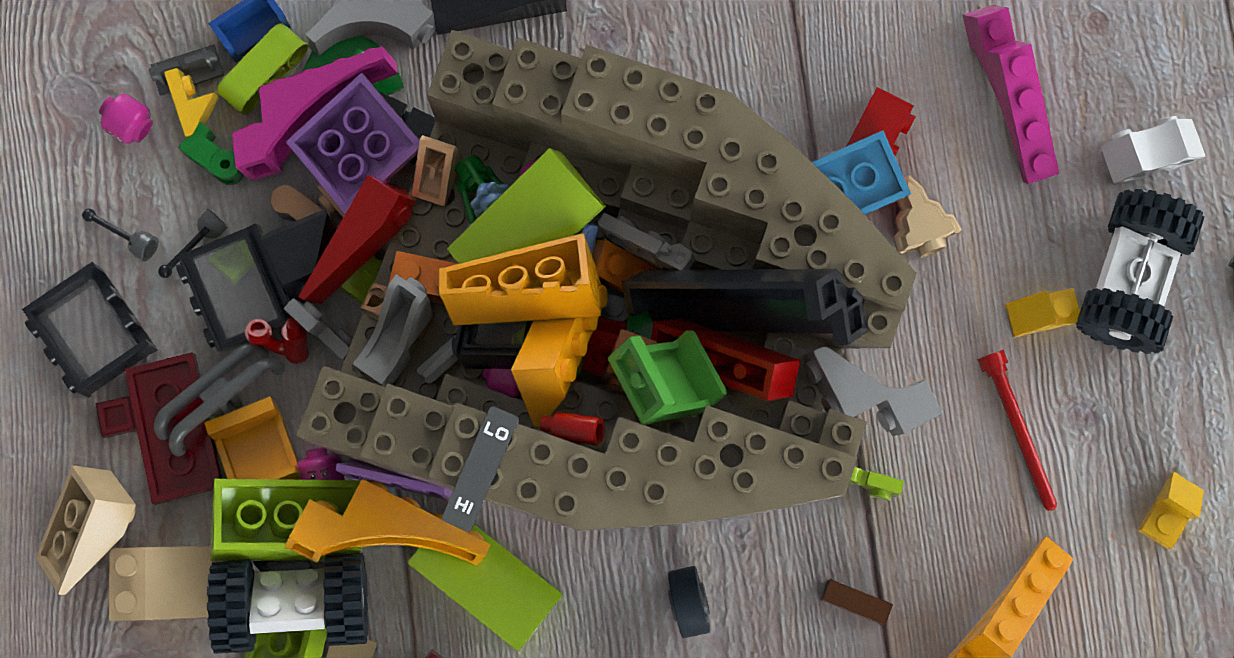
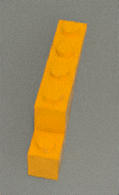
M362 479L343 516L336 513V508L331 504L320 500L314 502L309 499L285 547L318 563L322 556L351 548L374 545H406L449 554L477 566L486 556L491 544L483 541V536L473 530L465 531L444 522L442 514H430L421 509L415 500L408 497L399 498L389 493L388 488L380 482L374 480L368 482Z
M1047 536L1041 539L1000 596L947 658H1011L1074 558Z

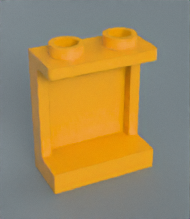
M271 396L204 423L208 435L215 441L227 479L299 480L300 472L296 467L299 461L280 407Z

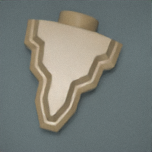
M910 175L905 176L904 178L911 195L896 201L900 212L895 218L898 233L893 237L899 254L918 250L921 258L927 257L947 247L945 239L957 234L962 229L953 214H946L940 202L928 199L924 188Z

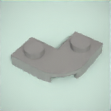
M293 298L283 309L309 333L317 336L336 355L345 360L353 338L341 328L336 332L320 318L323 315L322 312L311 302L306 301L303 304Z

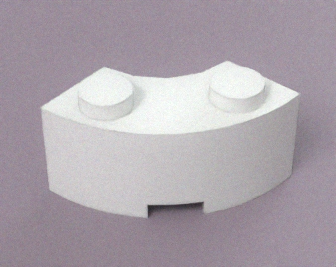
M1177 116L1164 118L1157 122L1156 127L1139 132H1132L1131 129L1120 131L1111 136V142L1100 146L1114 184L1139 180L1158 170L1164 169V172L1206 157L1192 119H1178Z

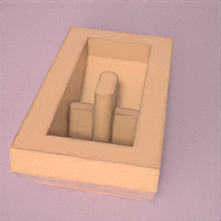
M424 135L421 136L412 196L441 206L446 205L457 175L455 167L463 159L456 146Z

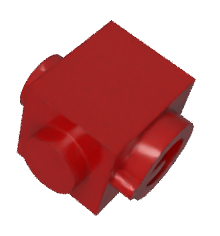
M599 317L597 328L592 332L587 344V352L583 357L581 369L588 370L596 376H602V373L608 366V357L613 352L621 329L627 331L628 323Z

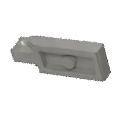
M604 213L598 221L600 230L609 242L662 270L666 268L669 270H689L696 261L693 252L682 244L670 246L659 234L650 230L644 233L638 230L633 222L623 216H619L616 219Z

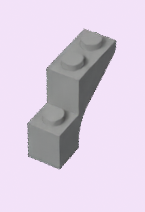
M396 274L389 283L375 330L360 355L352 364L358 374L372 383L386 387L387 383L392 385L412 359L408 349L434 316L430 305L431 300L425 294L427 289L414 278L409 277L406 281Z
M821 347L803 355L806 361L804 364L805 372L812 383H817L823 395L821 402L826 412L832 409L855 417L877 406L879 410L877 412L878 420L887 432L890 431L892 436L905 434L943 414L926 380L914 382L904 388H890L878 383L828 347Z

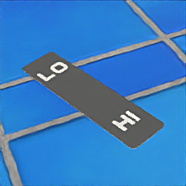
M494 406L489 408L442 515L444 522L465 531L472 529L518 424L519 418Z

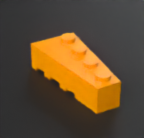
M584 233L439 269V294L453 325L601 316L596 266Z

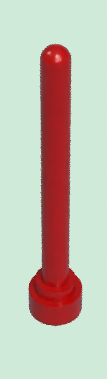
M1004 350L977 359L982 372H986L988 378L992 377L1043 507L1048 511L1055 510L1057 507L1056 498L1005 374V371H1008L1006 364L1009 362Z

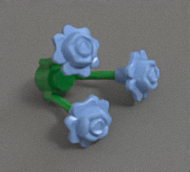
M476 155L465 157L455 167V172L460 178L456 186L462 195L469 220L467 228L476 220V217L482 215L509 188L507 184H503L494 174L491 167L484 166L481 159ZM469 191L477 193L476 198L472 202Z

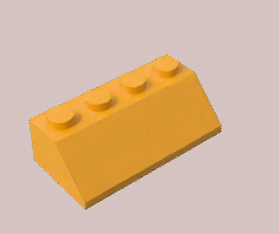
M596 270L600 311H602V308L607 304L608 295L606 287L601 285ZM599 316L533 321L511 371L534 427H540L541 418L543 416H550L566 397L571 382L576 379L577 368L581 358L587 352V344L592 332L597 328Z

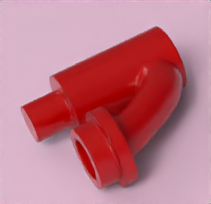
M289 318L282 328L283 341L272 336L271 326L262 319L252 320L245 329V336L248 342L254 345H262L273 353L284 355L291 363H302L309 356L307 331L294 318Z
M557 412L554 417L543 416L541 418L540 430L551 432L552 436L578 445L581 443L599 445L605 435V421L601 417Z

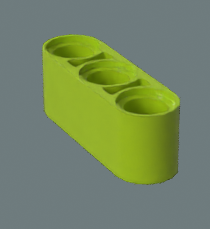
M279 23L275 25L222 79L217 87V94L241 115L249 114L260 104L259 87L270 84L276 79H284L305 57L309 48L308 44L285 24Z

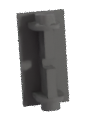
M215 44L150 64L151 68H149V74L152 81L156 82L160 96L171 93L164 74L165 71L178 68L185 76L190 75L194 85L224 76Z

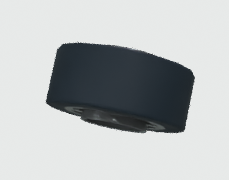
M696 566L669 571V601L674 621H677L682 638L710 633L708 600L703 582L700 583Z

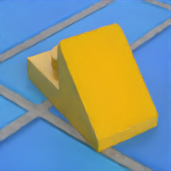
M178 68L165 71L164 74L185 137L191 136L199 122L206 125L219 100V96L216 93H210L192 99V95H195L196 91L190 75L185 76Z
M1074 288L1052 293L1046 290L1005 304L1013 338L1076 324L1080 313Z
M1171 472L1137 531L1166 549H1173L1189 519L1200 516L1204 490L1179 474Z

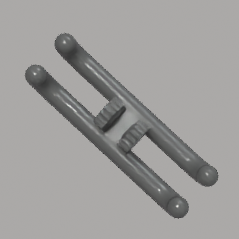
M247 342L237 347L158 412L153 426L157 438L160 440L169 438L168 445L172 454L182 456L186 451L183 440L189 432L210 415L214 418L225 415L220 407L226 402L236 410L243 407L244 405L237 393L265 371L271 370L275 375L283 374L285 371L283 362L276 357L269 356V350L262 345H254ZM256 355L258 360L253 362L229 383L223 378L247 357ZM199 397L203 404L180 421L170 433L168 428L170 420Z

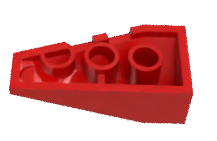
M367 175L298 297L304 301L322 304L399 232L401 226L411 216V209L416 202L415 199L403 188Z

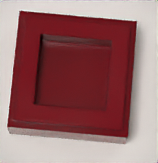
M130 396L95 403L101 437L109 438L137 431Z

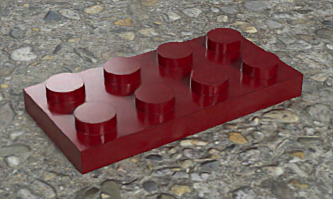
M191 352L124 369L152 504L158 505L213 491L214 479H222L215 442L208 435L204 424L210 421L209 417L186 435L183 440L186 451L182 456L173 455L168 445L169 438L160 440L153 429L154 419L158 412L200 378L196 354ZM199 397L170 420L168 424L170 433L180 421L203 404Z

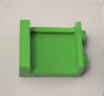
M694 330L685 331L673 342L645 345L641 336L629 337L608 357L642 425L702 414L706 405L713 407L727 395L724 384Z

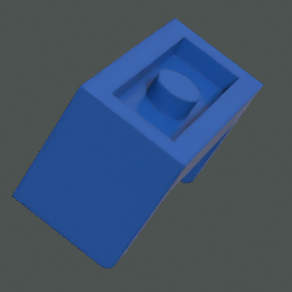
M243 0L208 23L235 63L240 61L275 25L283 23L288 28L291 27L275 0Z

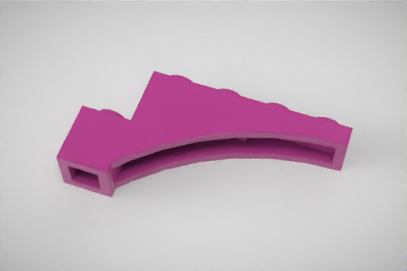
M991 5L964 14L963 19L969 45L976 53L1002 110L1015 149L1023 182L1030 184L1060 174L1032 45L1015 40L1008 7Z
M383 46L371 48L364 51V53L349 58L337 59L333 63L315 69H307L300 74L285 79H276L270 84L259 87L263 122L249 124L243 129L232 132L236 168L251 181L283 172L282 165L293 151L286 143L292 135L360 73H363L371 84L397 75L396 61Z

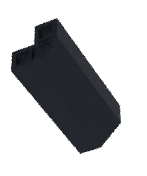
M837 269L643 270L622 281L628 314L630 316H638L651 309L653 324L654 321L681 318L716 331L833 334L835 345H849L868 332L862 295L855 288H848L842 282L843 275Z

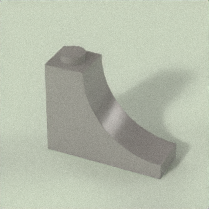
M338 0L305 36L309 48L318 56L336 43L360 35H379L393 38L414 50L420 42L426 43L432 37L435 31L434 13L418 0Z

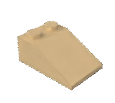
M73 465L70 468L35 557L58 595H65L124 536L128 523L134 518L136 504L110 470Z
M210 546L111 548L109 553V621L208 618L207 587H209V568L212 562L223 561H210Z

